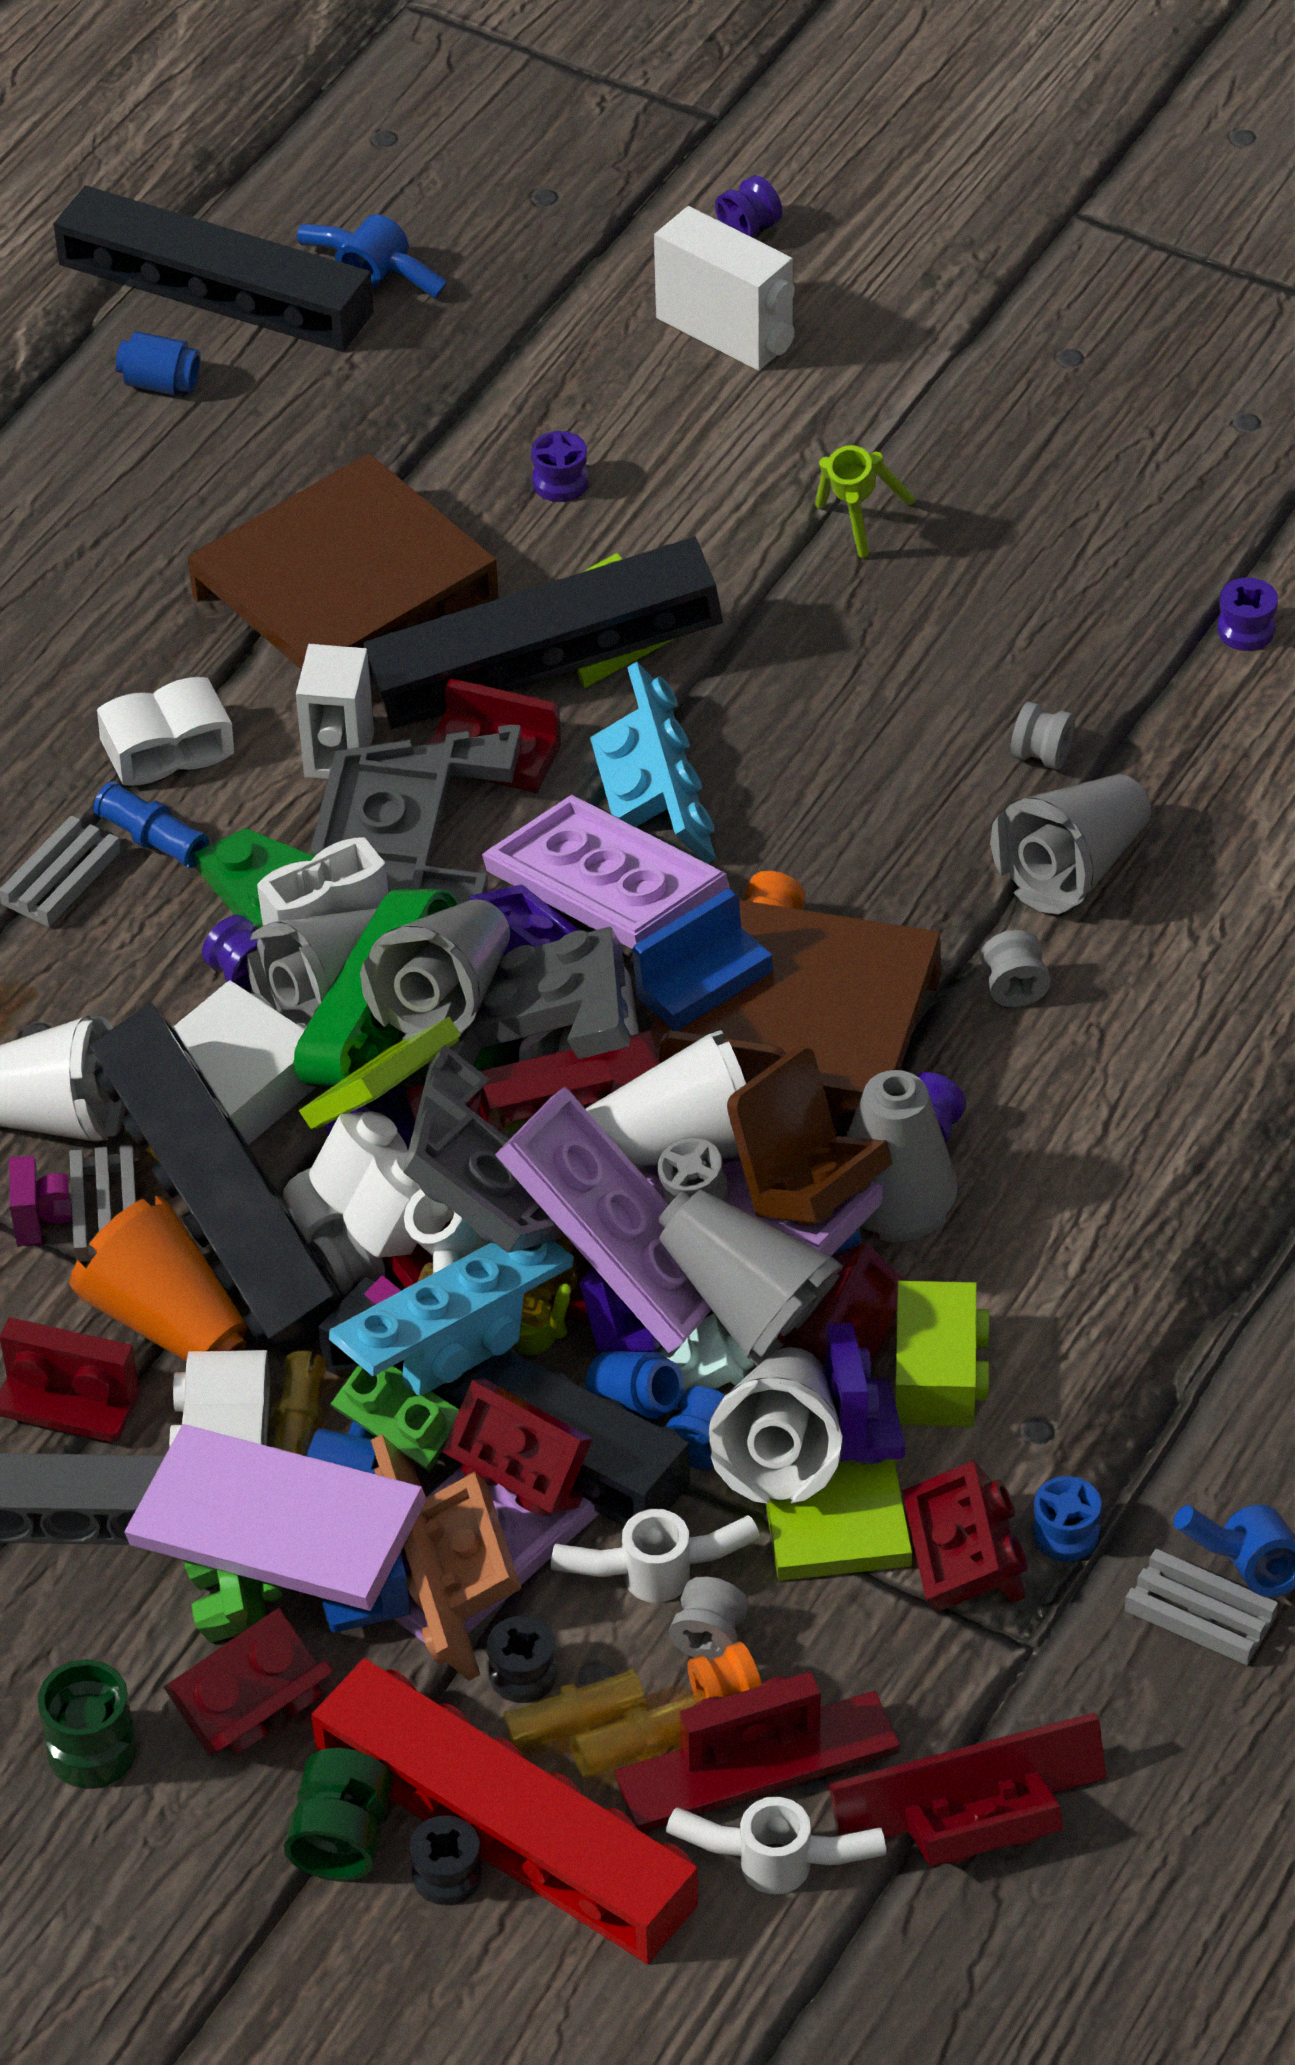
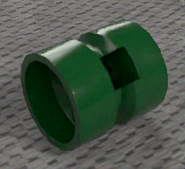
M95 1660L71 1661L54 1669L42 1682L37 1696L49 1765L58 1778L75 1787L85 1789L98 1788L119 1780L132 1767L137 1753L126 1682L116 1669L105 1662Z
M329 1748L321 1749L311 1754L305 1762L297 1792L298 1805L292 1812L284 1841V1852L289 1861L303 1872L325 1880L339 1882L354 1881L367 1876L374 1865L381 1837L380 1824L386 1816L393 1788V1775L388 1768L374 1757L351 1749Z

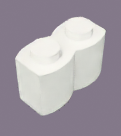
M205 677L180 679L161 687L153 694L133 693L120 696L97 709L100 740L123 785L134 786L152 783L169 776L178 769L191 770L208 767L223 761L234 753L232 722L211 682Z
M365 837L347 839L330 845L319 852L311 861L296 862L280 867L266 875L257 884L263 926L275 921L378 908L388 893L385 862Z
M369 1111L340 1114L309 1171L313 1187L332 1208L343 1215L349 1232L368 1252L377 1258L411 1255L417 1242L405 1228L404 1214L406 1205L411 1197L421 1188L419 1184L403 1173L408 1154L404 1140L397 1132L395 1124L380 1113Z
M267 1350L189 1351L186 1372H175L173 1381L175 1412H183L182 1424L267 1446L270 1413V1371ZM171 1425L170 1446L182 1425Z

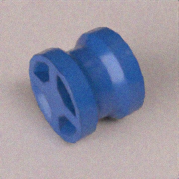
M694 1386L685 1391L678 1404L680 1415L672 1417L666 1424V1427L672 1429L683 1440L689 1442L691 1467L710 1470L714 1468L709 1443L710 1421L717 1405L725 1395L717 1390L702 1386Z
M1061 1476L1043 1483L1036 1492L1032 1535L1035 1545L1044 1555L1058 1561H1076L1090 1555L1097 1546L1100 1533L1099 1519L1102 1502L1099 1492L1091 1483L1078 1477ZM1068 1520H1075L1074 1525H1066Z

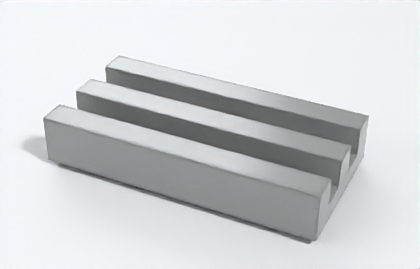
M71 815L0 888L1 904L50 927L121 853L119 838L110 833L105 838H102L100 829L91 824L86 829H83L81 820ZM88 850H91L92 852L70 874L69 870ZM52 887L56 888L40 906L36 905Z
M132 1145L120 1146V1154L108 1155L107 1147L94 1148L95 1156L83 1157L82 1149L69 1151L73 1242L76 1262L91 1261L97 1253L88 1245L85 1175L96 1174L98 1227L100 1231L112 1220L109 1173L121 1172L123 1210L137 1202L135 1160Z
M1155 1548L1149 1559L1148 1568H1143L1137 1578L1136 1588L1131 1587L1125 1597L1124 1611L1248 1665L1277 1616L1278 1602L1260 1596L1245 1587ZM1153 1592L1188 1608V1612L1150 1595ZM1214 1619L1247 1634V1636L1244 1638L1211 1622Z

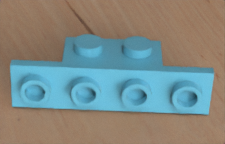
M635 662L627 667L639 709L590 737L611 815L637 827L668 809L675 835L703 862L708 864L716 859L709 836L714 832V825L708 812L699 802L697 792L702 789L699 776L686 758L684 750L690 747V743L685 731L675 719L672 710L678 706L677 699L665 679L661 676L654 679L638 662Z
M554 1240L511 1253H507L497 1244L489 1243L330 1329L329 1340L372 1376L404 1360L402 1383L417 1396L424 1395L444 1383L455 1381L465 1371L494 1355L505 1353L519 1341L524 1293L573 1267L574 1256Z

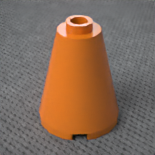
M155 1196V1206H151L145 1199H141L117 1214L89 1243L97 1253L87 1268L77 1261L72 1270L69 1285L81 1300L186 1362L189 1351H244L247 1342L243 1337L247 1331V1325L173 1207L161 1196Z

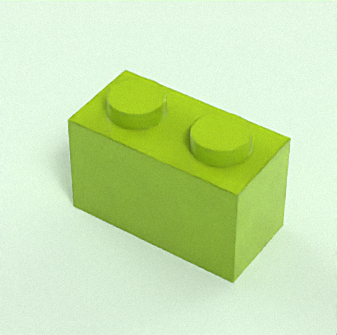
M898 1281L895 1404L900 1425L974 1427L975 1400L988 1401L989 1361H976V1348H988L989 1309H976V1282Z

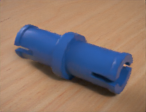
M114 781L104 785L95 798L93 809L96 815L110 820L120 828L131 833L134 843L147 849L155 847L177 859L187 868L196 867L194 853L209 846V837L206 834L194 830L171 816V810L168 806L159 801L149 803L123 789L121 785Z

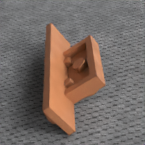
M383 1434L371 1440L379 1467L374 1469L376 1475L421 1486L414 1463ZM473 1472L426 1498V1502L401 1550L407 1557L411 1572L406 1574L408 1590L417 1605L424 1611L428 1626L422 1628V1637L428 1651L437 1663L442 1665L447 1662L468 1681L480 1676V1671L464 1620L521 1589L488 1484L476 1472Z

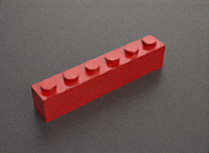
M363 1658L312 1713L316 1752L321 1749L344 1748L356 1750L374 1757L383 1763L393 1775L391 1801L423 1821L440 1815L456 1816L466 1820L476 1830L479 1837L480 1858L647 1965L698 1906V1867L693 1864L684 1851L670 1843H663L661 1845L637 1830L631 1819L621 1811L612 1807L604 1809L583 1796L576 1785L564 1775L556 1772L548 1774L532 1764L508 1740L499 1737L495 1739L489 1737L472 1726L465 1715L454 1706L447 1703L439 1705L419 1693L414 1685L398 1671L393 1669L384 1671Z

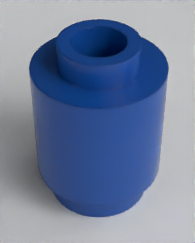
M135 331L130 341L122 340L116 357V372L123 373V381L126 386L175 396L178 395L179 391L192 393L199 376L201 353L200 350L189 348V344L186 341Z
M605 1351L597 1355L591 1362L587 1371L585 1386L586 1390L601 1398L608 1397L614 1399L627 1411L640 1418L653 1419L661 1417L666 1412L676 1408L683 1395L684 1381L678 1365L660 1353Z

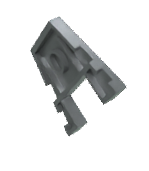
M499 726L498 734L472 738L469 737L468 731L446 735L445 742L412 746L411 740L335 751L310 849L311 855L316 856L323 849L337 842L365 837L385 862L388 892L394 889L447 890L453 893L460 903L469 901L471 895L487 892L489 887L487 873L430 867L450 778L452 776L512 783L522 742L521 726Z
M612 927L591 932L583 930L574 931L558 941L536 947L522 945L503 955L474 1021L458 1037L459 1041L449 1048L473 1066L479 1051L484 1047L572 1024L573 1026L567 1041L578 1059L628 1047L631 1038L630 1032L624 1023V1019L629 1017L628 1005L621 991V987L626 985L623 949ZM434 1059L404 1079L403 1083L406 1088L425 1084L428 1068Z
M444 1045L428 1068L403 1173L419 1184L421 1190L430 1199L445 1204L471 1224L474 1231L481 1238L497 1244L507 1253L567 1237L495 1155L510 1139L468 1108L480 1097L483 1086L488 1085L490 1079Z

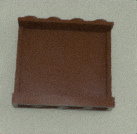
M370 453L347 466L341 467L333 474L294 494L289 499L250 519L245 524L204 545L188 556L192 597L198 602L212 593L217 595L300 668L301 671L308 644L364 648L363 642L499 598L496 558ZM369 667V677H371L372 674Z
M739 900L741 927L772 954L773 972L678 1031L708 1035L721 1030L726 1039L774 1045L782 1048L786 1054L796 1047L811 1048L815 1053L834 1128L848 1131L868 1081L879 1073L901 1069L926 990L936 991L942 974L940 932ZM656 1016L650 1033L659 1058V1046L662 1037L666 1032L673 1030Z

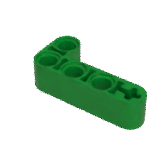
M394 889L389 891L383 898L298 1040L294 1051V1066L297 1076L305 1085L333 1087L381 1052L394 1045L401 1031L390 1022L384 1027L372 1014L363 997L360 977L362 964L367 959L373 944L384 933L461 904L453 893L439 889Z

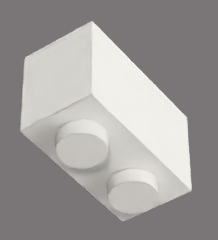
M308 644L296 691L304 777L328 779L335 751L371 746L374 735L367 648Z

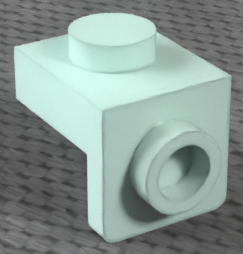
M714 1313L704 1318L685 1342L670 1353L662 1345L652 1351L664 1355L667 1359L672 1360L678 1365L684 1381L683 1394L688 1388L694 1386L708 1387L714 1390L728 1382L736 1386L756 1366L747 1358Z

